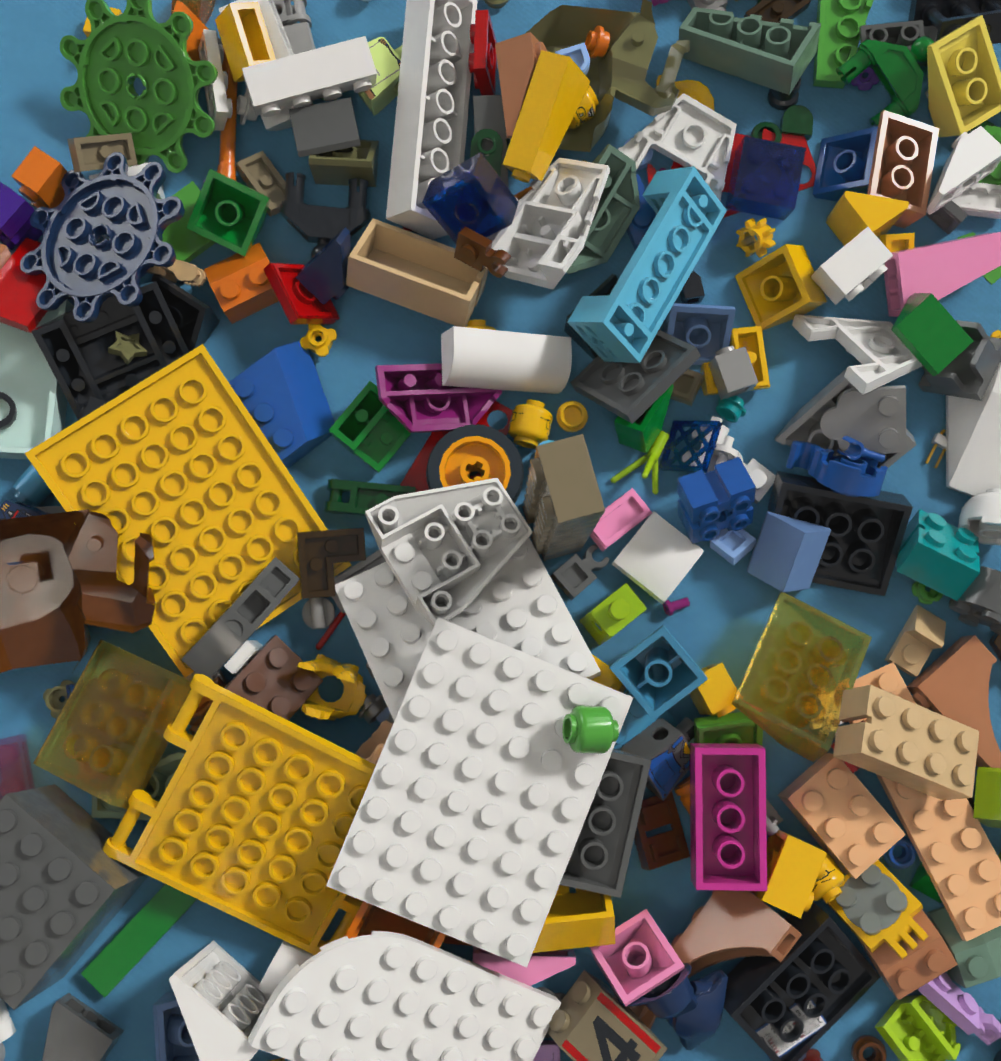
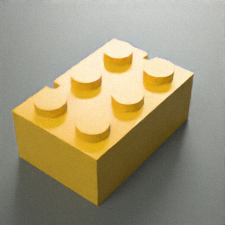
M559 885L533 953L616 944L615 915L611 896L575 888L576 893H570L568 886Z

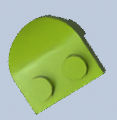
M908 995L900 1000H896L875 1025L876 1030L900 1061L956 1060L961 1047L960 1043H956L955 1027L957 1025L924 995Z

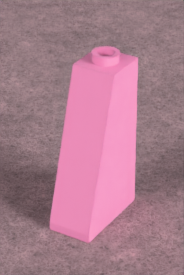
M1001 232L979 234L891 252L893 256L884 264L888 268L884 272L889 317H898L907 300L914 293H932L939 300L1001 266Z

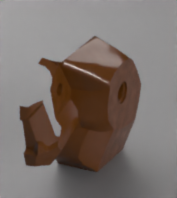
M87 509L0 520V673L11 669L79 661L78 665L88 651L91 640L87 624L130 633L151 625L156 605L154 594L149 587V562L154 560L152 537L149 534L140 533V536L135 540L134 582L127 585L117 580L118 533L113 528L111 520L105 515L91 512ZM11 562H21L20 564H16V565H8V564H7V563H11Z

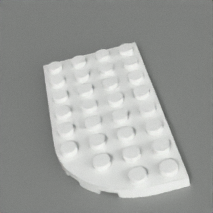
M372 931L371 935H362L350 939L348 936L334 940L320 947L321 951L301 966L295 965L271 994L248 1037V1042L253 1048L290 1061H533L550 1027L549 1022L555 1011L559 1009L561 1002L556 996L416 938L389 931Z

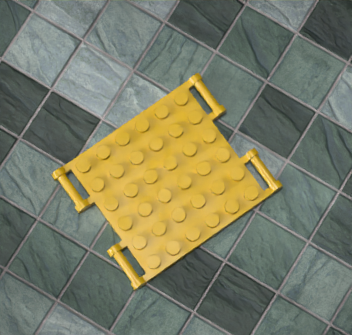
M195 674L189 685L191 690L174 722L169 724L163 733V737L168 742L186 750L180 764L159 802L152 799V796L144 790L136 789L132 792L128 799L129 807L113 837H109L104 844L103 851L107 856L316 955L321 951L320 947L346 935L363 902L329 888L326 884L376 765L215 684L211 678L203 674ZM203 696L213 700L195 736L187 733L186 728ZM142 812L151 818L136 846L132 849L125 842ZM338 909L346 911L331 939L327 941L321 940Z

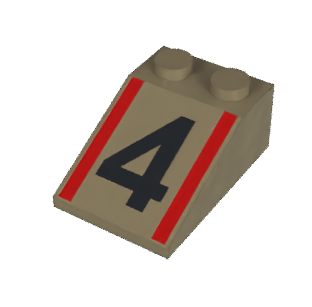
M585 970L561 1000V1005L553 1014L547 1031L555 1043L573 1061H659L668 1049L629 1007L620 1005L617 1000L618 996L607 984Z

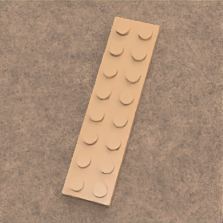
M894 662L833 689V691L837 692L840 706L844 690L866 685H873L915 703ZM867 718L849 721V723H860L862 720L867 722ZM877 775L962 941L967 942L1001 926V861L979 820L973 818L974 811L967 798L940 800Z

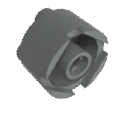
M980 566V574L958 601L950 599L949 608L960 613L958 619L961 622L973 627H977L980 623L990 627L989 629L994 633L1001 635L1000 571Z

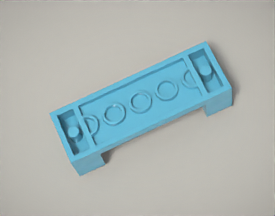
M694 166L662 170L655 173L642 196L657 215L619 280L608 296H582L567 321L604 362H641L727 211Z

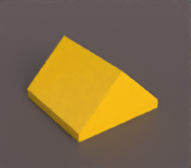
M845 191L828 215L826 223L844 246L867 227L880 238V235L886 234L907 210L909 201Z

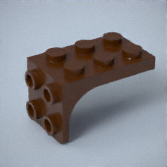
M274 635L224 688L289 721L323 680L314 671L297 667L299 662L304 661L277 635ZM213 700L193 715L189 723L191 726L189 732L193 736H195Z

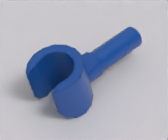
M849 436L842 438L850 443L848 449L845 451L837 449L839 454L850 460H857L860 457H866L879 462H884L885 460L884 454L864 448L863 443Z

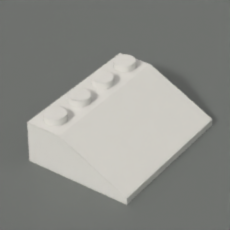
M213 940L169 978V982L200 1061H250L259 1049L249 1045L248 1037L270 996L257 989L260 981Z

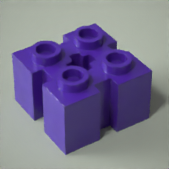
M1 182L0 242L12 250L15 246L18 248L25 238L38 241L43 233L30 224V217L35 211L34 208L24 198Z

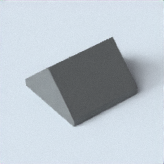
M351 97L289 109L299 157L361 145Z

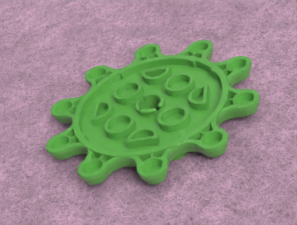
M87 0L85 12L91 24L89 37L85 40H80L75 36L67 35L60 41V51L63 57L75 65L78 73L76 83L63 88L60 93L62 106L68 111L79 110L88 116L90 130L86 137L131 133L138 165L148 163L151 155H157L164 161L169 171L173 173L182 172L188 164V158L183 148L185 134L193 133L198 137L205 138L209 137L215 130L213 118L206 114L198 103V94L202 87L212 85L215 82L218 71L207 60L193 61L189 57L187 40L193 30V21L187 14L178 11L174 12L165 23H158L152 13L151 0H127L126 9L120 15H114L104 0ZM137 77L142 81L143 86L146 87V90H143L141 95H138L134 89V81Z

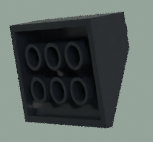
M777 471L767 511L831 529L812 583L885 596L913 506L903 494L880 491V494L875 497L845 496L820 484L813 477Z
M814 902L807 912H803L801 919L790 913L784 918L802 935L782 962L778 961L775 957H745L727 975L728 981L724 1009L772 1061H798L880 978L879 974L832 918ZM812 999L816 1006L812 1009H807V1005ZM794 1003L809 1018H817L821 1015L824 1017L827 1023L818 1032L780 1058L755 1031L765 1023H770L772 1029L782 1041L786 1043L796 1041L801 1036L804 1025L801 1019L789 1009ZM795 1021L793 1030L789 1033H783L785 1025Z

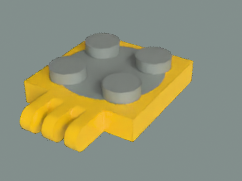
M879 860L873 863L857 879L846 875L844 882L839 886L842 894L827 903L872 953L886 942L903 960L908 954L898 944L901 940L911 950L918 946L909 935L910 932L913 931L922 941L928 938L927 933L913 920V917L923 909V904Z

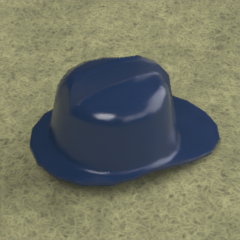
M683 963L685 969L628 1006L644 1004L660 1019L679 1017L694 1010L698 1003L688 978L692 969L691 965ZM617 997V1000L620 1003V1005L625 1006L619 999V997Z

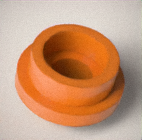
M599 25L593 31L590 30L585 40L589 56L593 59L597 56L604 57L610 43V33L604 31V27Z

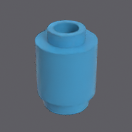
M32 463L12 486L17 490L14 496L30 506L33 503L40 506L52 492Z

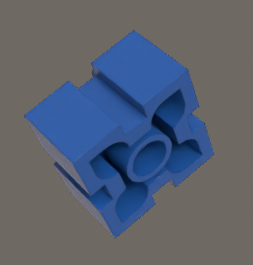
M740 457L714 465L713 471L704 473L703 470H699L677 478V493L680 497L678 500V516L692 544L713 540L719 535V530L727 528L728 531H739L753 523L754 508L751 504L755 502L756 486Z

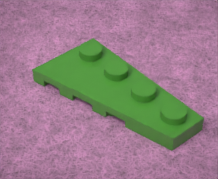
M818 0L817 23H821L817 51L814 57L813 86L843 89L845 83L840 79L843 74L838 76L836 68L843 65L856 54L860 41L859 28L866 25L865 22L874 0Z

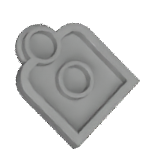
M882 386L864 395L856 388L845 390L838 397L836 407L828 409L822 415L820 420L821 431L826 437L837 440L842 451L847 450L850 445L849 442L842 438L849 436L863 443L864 448L877 453H906V386Z

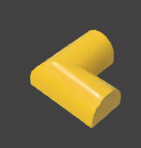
M762 326L733 328L730 346H734L735 349L746 347L759 382L750 391L769 389L770 381ZM710 362L703 363L700 373L704 376L701 388L705 396L719 394L708 365Z

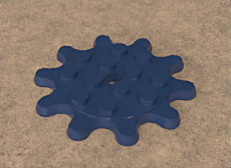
M120 152L111 153L105 159L102 172L94 179L87 180L81 172H74V169L68 171L62 178V187L65 192L63 201L55 208L39 207L31 214L30 224L35 229L42 231L43 239L38 248L26 253L22 257L20 268L25 274L29 275L46 274V283L36 297V304L39 308L54 311L64 301L73 298L74 318L81 323H93L98 318L103 302L109 297L116 296L118 301L124 306H138L143 299L140 279L146 275L148 269L154 266L167 268L174 264L176 260L175 251L170 244L162 241V234L167 226L183 217L185 209L182 201L176 196H170L165 199L156 198L159 188L166 180V173L160 163L151 162L137 175L128 176V163L125 156ZM102 235H107L109 237V240L104 239L102 242L98 243Z

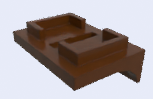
M672 791L664 801L656 795L642 801L634 841L641 867L644 870L650 871L690 857ZM671 824V830L650 837L646 836V831Z

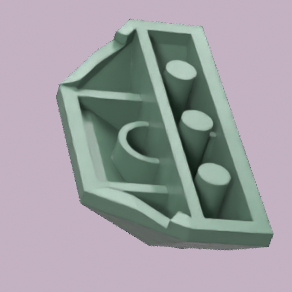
M610 144L592 162L608 165L610 173L584 247L566 273L568 274L608 262L640 208L635 172L636 162Z

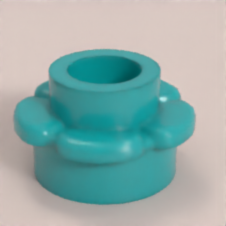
M735 395L723 400L719 397L715 410L723 419L729 422H737L740 416L746 415V410L743 408L745 403L739 396Z

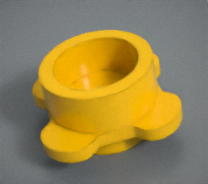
M308 324L309 330L306 336L300 339L301 347L305 350L310 349L319 357L327 356L333 341L337 339L336 331L332 328L326 329L320 324ZM320 336L321 341H316V337Z

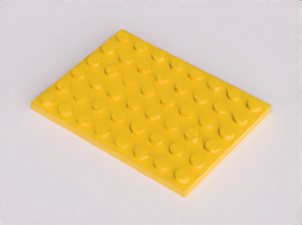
M203 344L25 453L66 512L89 509V511L101 513L111 520L113 528L118 533L116 567L118 581L127 585L134 582L135 540L140 536V533L149 534L152 537L154 560L149 562V587L154 594L156 605L152 624L148 627L184 678L194 671L182 662L181 659L273 558L279 559L300 578L296 532L328 530ZM333 563L334 577L352 566L351 563ZM300 580L258 628L302 599Z

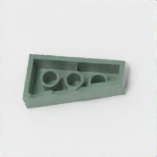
M693 7L679 27V40L690 41L691 38L690 51L684 54V59L790 95L816 54L821 23L810 22L809 27L794 25V20L781 18L780 23L762 21L761 15L750 14L748 17L737 18L734 17L733 12Z

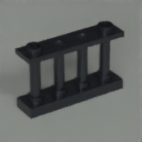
M911 0L908 21L923 20L924 27L935 26L938 29L936 41L974 18L983 15L991 43H1001V0Z

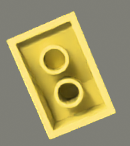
M983 15L974 18L927 46L928 109L934 126L939 128L938 137L960 136L962 133L968 132L1001 112V71Z

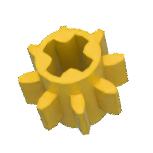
M754 218L745 221V227L736 230V233L739 235V243L736 247H740L745 252V257H749L756 252V255L760 258L767 254L766 248L776 245V242L772 240L776 229L766 224V218L759 220L757 223Z

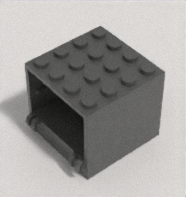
M55 784L8 793L0 800V998L14 1010L64 978L148 877V875L107 856L103 851V846L109 837H113V834L96 819L92 818L88 812Z

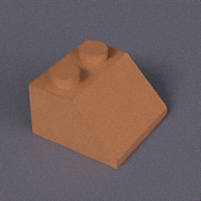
M923 910L917 913L913 920L927 933L928 938L922 941L913 931L910 932L909 935L918 946L911 950L901 940L898 944L908 954L903 960L886 942L872 953L859 939L881 979L898 1000L958 965L944 939Z

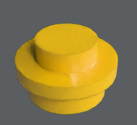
M567 401L557 410L556 421L559 427L566 432H578L587 423V410L577 401Z

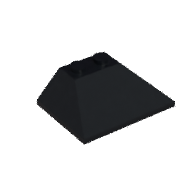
M156 281L140 285L143 299L136 307L124 306L118 301L116 296H112L103 302L98 318L93 323L78 322L73 316V310L31 331L78 420L81 408L88 403L90 396L109 402L189 353ZM117 331L127 336L140 333L139 344L147 350V356L134 357L127 365L121 356L108 353V348L116 342L115 332Z

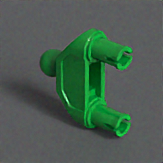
M922 36L914 41L911 45V50H909L907 46L876 40H864L857 48L858 52L843 65L836 68L838 76L843 74L840 79L848 85L866 68L871 67L891 97V103L883 110L904 117H910L918 108L924 72L917 62H927V46L935 41L930 37ZM883 110L869 119L872 126L874 124L876 126L879 125L880 113Z

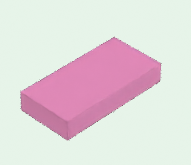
M632 488L605 508L604 514L590 537L603 552L650 516L652 511Z

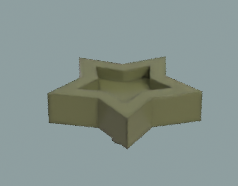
M115 332L116 342L108 348V353L121 356L127 365L134 357L147 356V350L139 344L140 333L127 336L120 332Z

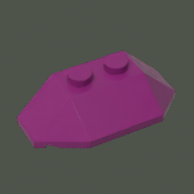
M442 363L375 366L379 400L410 433L453 431V429L461 426L476 425L494 401L502 394V390L442 386Z

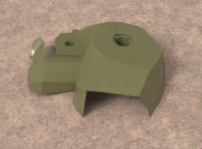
M642 0L639 13L561 5L550 11L526 32H531L552 53L585 43L588 32L590 30L593 31L597 25L604 27V31L610 33V43L606 54L602 58L598 56L595 59L590 58V67L586 75L590 80L589 85L598 99L599 104L596 106V114L593 118L575 129L568 127L558 149L591 152L609 125L614 97L651 116L672 109L679 93V89L675 87V80L684 54L690 51L691 38L690 41L678 40L675 44L671 45L659 85L652 88L645 81L658 40L652 15V2Z

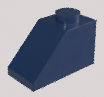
M344 227L304 265L296 276V279L323 305L332 297L338 300L349 288V286H346L348 256L351 253L350 231Z

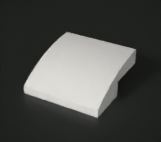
M653 511L616 557L612 565L663 604L693 567L704 550L695 543L692 544L689 538Z

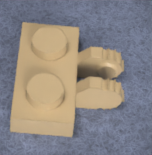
M177 259L170 267L154 266L148 269V273L161 275L172 283H177L178 279L186 285L200 287L207 280L204 270L198 268L195 264Z

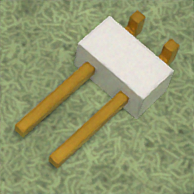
M945 429L934 435L931 441L934 446L925 461L928 464L937 446L943 449L934 466L935 469L938 467L947 448V437L943 435L946 431Z

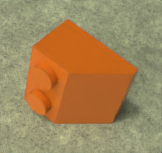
M260 242L252 245L245 257L236 253L204 269L209 285L231 324L279 301L263 270L270 261Z

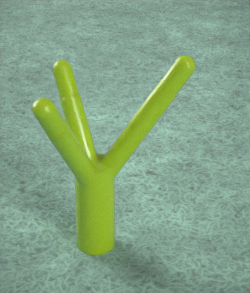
M661 431L647 454L613 476L610 481L616 483L646 463L642 478H648L652 469V493L658 494V459L670 437L669 434Z

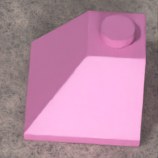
M647 909L615 928L616 944L589 947L595 962L625 1007L685 969L684 964Z

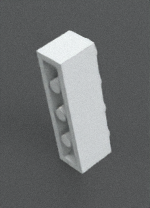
M366 36L242 68L256 116L263 114L264 117L275 116L281 113V109L291 106L294 108L309 106L313 100L324 98L325 101L334 100L341 97L342 93L354 90L356 93L367 91L372 88V84H376L377 78L376 68Z

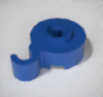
M792 442L786 468L793 469V467L806 469L808 474L813 476L817 482L845 496L875 497L880 494L888 469L887 466L878 468V461L866 457L850 460L845 456H833V449H824L810 442Z

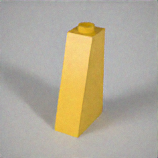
M543 50L540 52L503 161V165L512 172L511 177L519 181L529 183L530 178L538 181L543 180L589 87L590 80L569 56Z

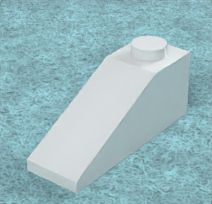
M982 126L969 134L967 132L962 133L951 146L953 151L946 160L927 206L926 212L929 215L992 173L1000 163L1001 144Z

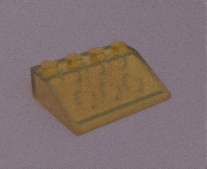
M780 592L732 701V705L783 747L815 762L826 754L831 747L840 723L839 714L843 691L853 689L872 637L784 592Z
M100 639L33 764L110 805L128 809L130 795L136 789L144 790L169 743L163 737V733L167 726L174 722L191 690L189 686L191 681Z

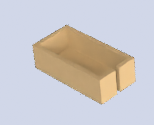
M372 218L348 256L346 286L454 326L466 327L474 307H476L485 289L489 270L485 267L480 272L454 258L456 248Z
M873 685L843 691L839 720L848 722L867 718V722L837 727L833 757L940 800L973 798L979 740L978 730Z

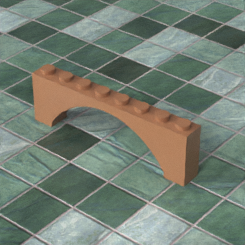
M976 635L959 638L916 677L907 688L913 694L912 697L917 705L979 731L977 767L1001 768V752L994 737L988 702L991 668L997 659Z
M713 890L710 899L704 906L695 911L691 919L692 922L683 933L674 938L671 946L682 963H689L691 965V973L688 976L690 978L709 966L740 957L767 956L775 957L778 961L782 962L802 934L750 891ZM644 1004L628 1006L651 1029L657 1016Z

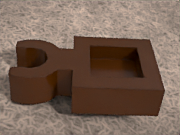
M466 226L458 233L454 258L480 272L487 267L493 276L502 278L508 271V268L503 265L511 259V255L504 250L492 249V240Z

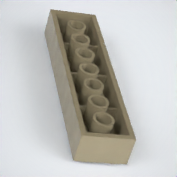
M583 434L536 446L535 457L530 460V474L528 475V482H526L527 488H525L526 494H524L525 500H523L524 505L522 508L527 524L533 523L532 544L537 553L542 555L543 561L580 552L605 512Z

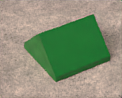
M209 169L186 228L245 257L264 226L270 198L213 169Z
M914 293L911 295L891 329L933 377L939 374L974 342L932 293Z

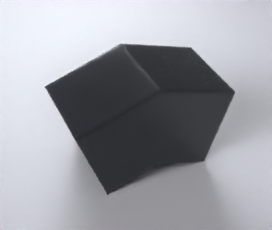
M692 271L680 292L682 304L701 302L705 296L701 277L694 271Z

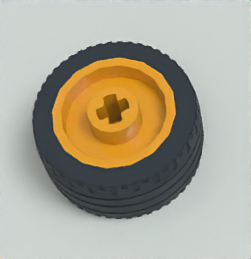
M472 424L455 428L438 441L429 456L426 477L429 490L498 478L515 504L522 489L524 469L517 448L506 435L492 427ZM472 472H479L481 477L476 476L472 480L470 479V474Z

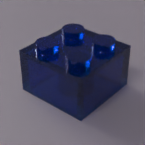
M744 136L735 152L725 208L785 220L794 211L806 148Z
M481 152L433 179L422 201L455 244H457L458 233L465 226L486 238L510 226L519 203Z

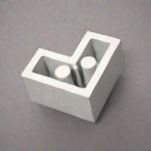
M867 227L824 262L813 273L811 278L835 305L844 298L850 302L888 269L884 264L893 254Z

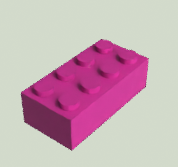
M690 743L691 882L696 890L767 891L766 751L759 744Z

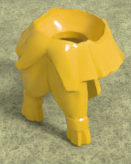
M318 654L315 660L298 663L297 667L314 671L321 679L327 676H336L344 685V692L341 698L335 702H327L322 699L317 688L302 704V712L307 717L334 721L337 718L341 719L358 713L367 696L365 694L366 685L363 684V677L358 673V666L349 663L341 664L323 654Z

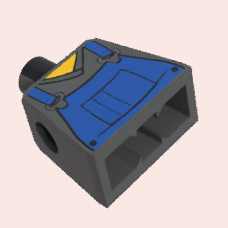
M685 717L674 727L663 718L657 719L620 749L624 752L651 759L646 788L662 801L667 798L690 769V745L688 743L694 738V722Z

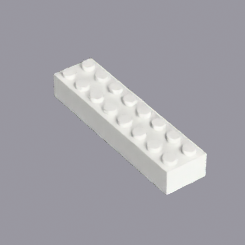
M477 0L406 1L386 219L432 240L458 231L472 74L469 70V53H473L474 44H471L470 25L475 24Z

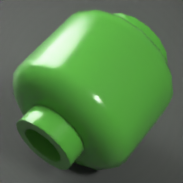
M580 705L574 707L570 714H566L562 726L563 739L565 743H569L570 748L576 753L602 754L610 749L612 742L617 741L619 725L616 720H613L611 712L606 707Z

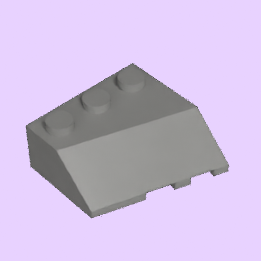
M847 368L799 409L774 440L790 447L793 441L810 442L824 449H833V456H843L837 452V449L841 450L838 441L826 437L821 431L820 420L828 409L836 407L837 399L842 392L855 388L844 377ZM906 428L907 453L917 444L914 436ZM906 453L884 454V462L878 461L877 467L887 466L889 468Z

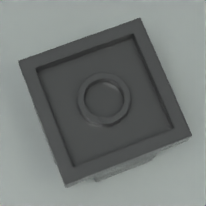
M956 320L974 342L934 377L922 366L924 374L918 386L924 392L981 401L1001 361V338L989 337L980 323Z

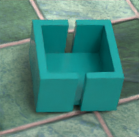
M919 509L907 525L897 556V572L958 601L980 574V559L977 556L979 554V538L966 528H958L947 523L943 517L936 513H927Z

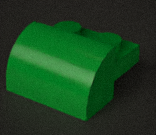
M371 381L367 383L329 429V433L353 455L355 454L378 474L412 434L379 400L378 388Z

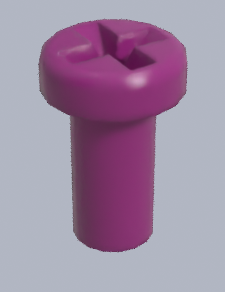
M687 597L673 602L666 600L663 603L664 611L668 616H672L674 611L690 606Z

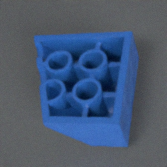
M300 340L272 349L229 382L287 469L332 436L329 433V429L335 421L310 350L302 348Z

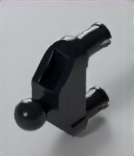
M294 172L285 174V200L281 202L279 212L307 242L317 243V246L311 251V258L344 227L350 231V237H352L369 223L371 213L366 208L369 184L367 180L360 179V191L357 192V178L349 179L348 206L337 208L307 205L304 203L306 176L297 173L296 186H294Z

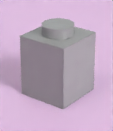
M734 346L722 348L715 352L716 356L708 364L721 400L750 391L759 383L746 347L735 349Z

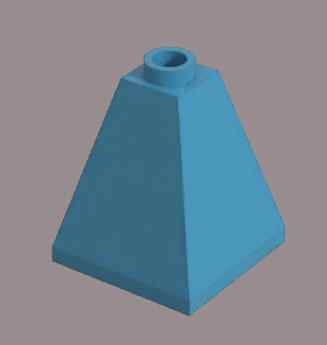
M664 625L609 667L653 720L708 680L705 673Z

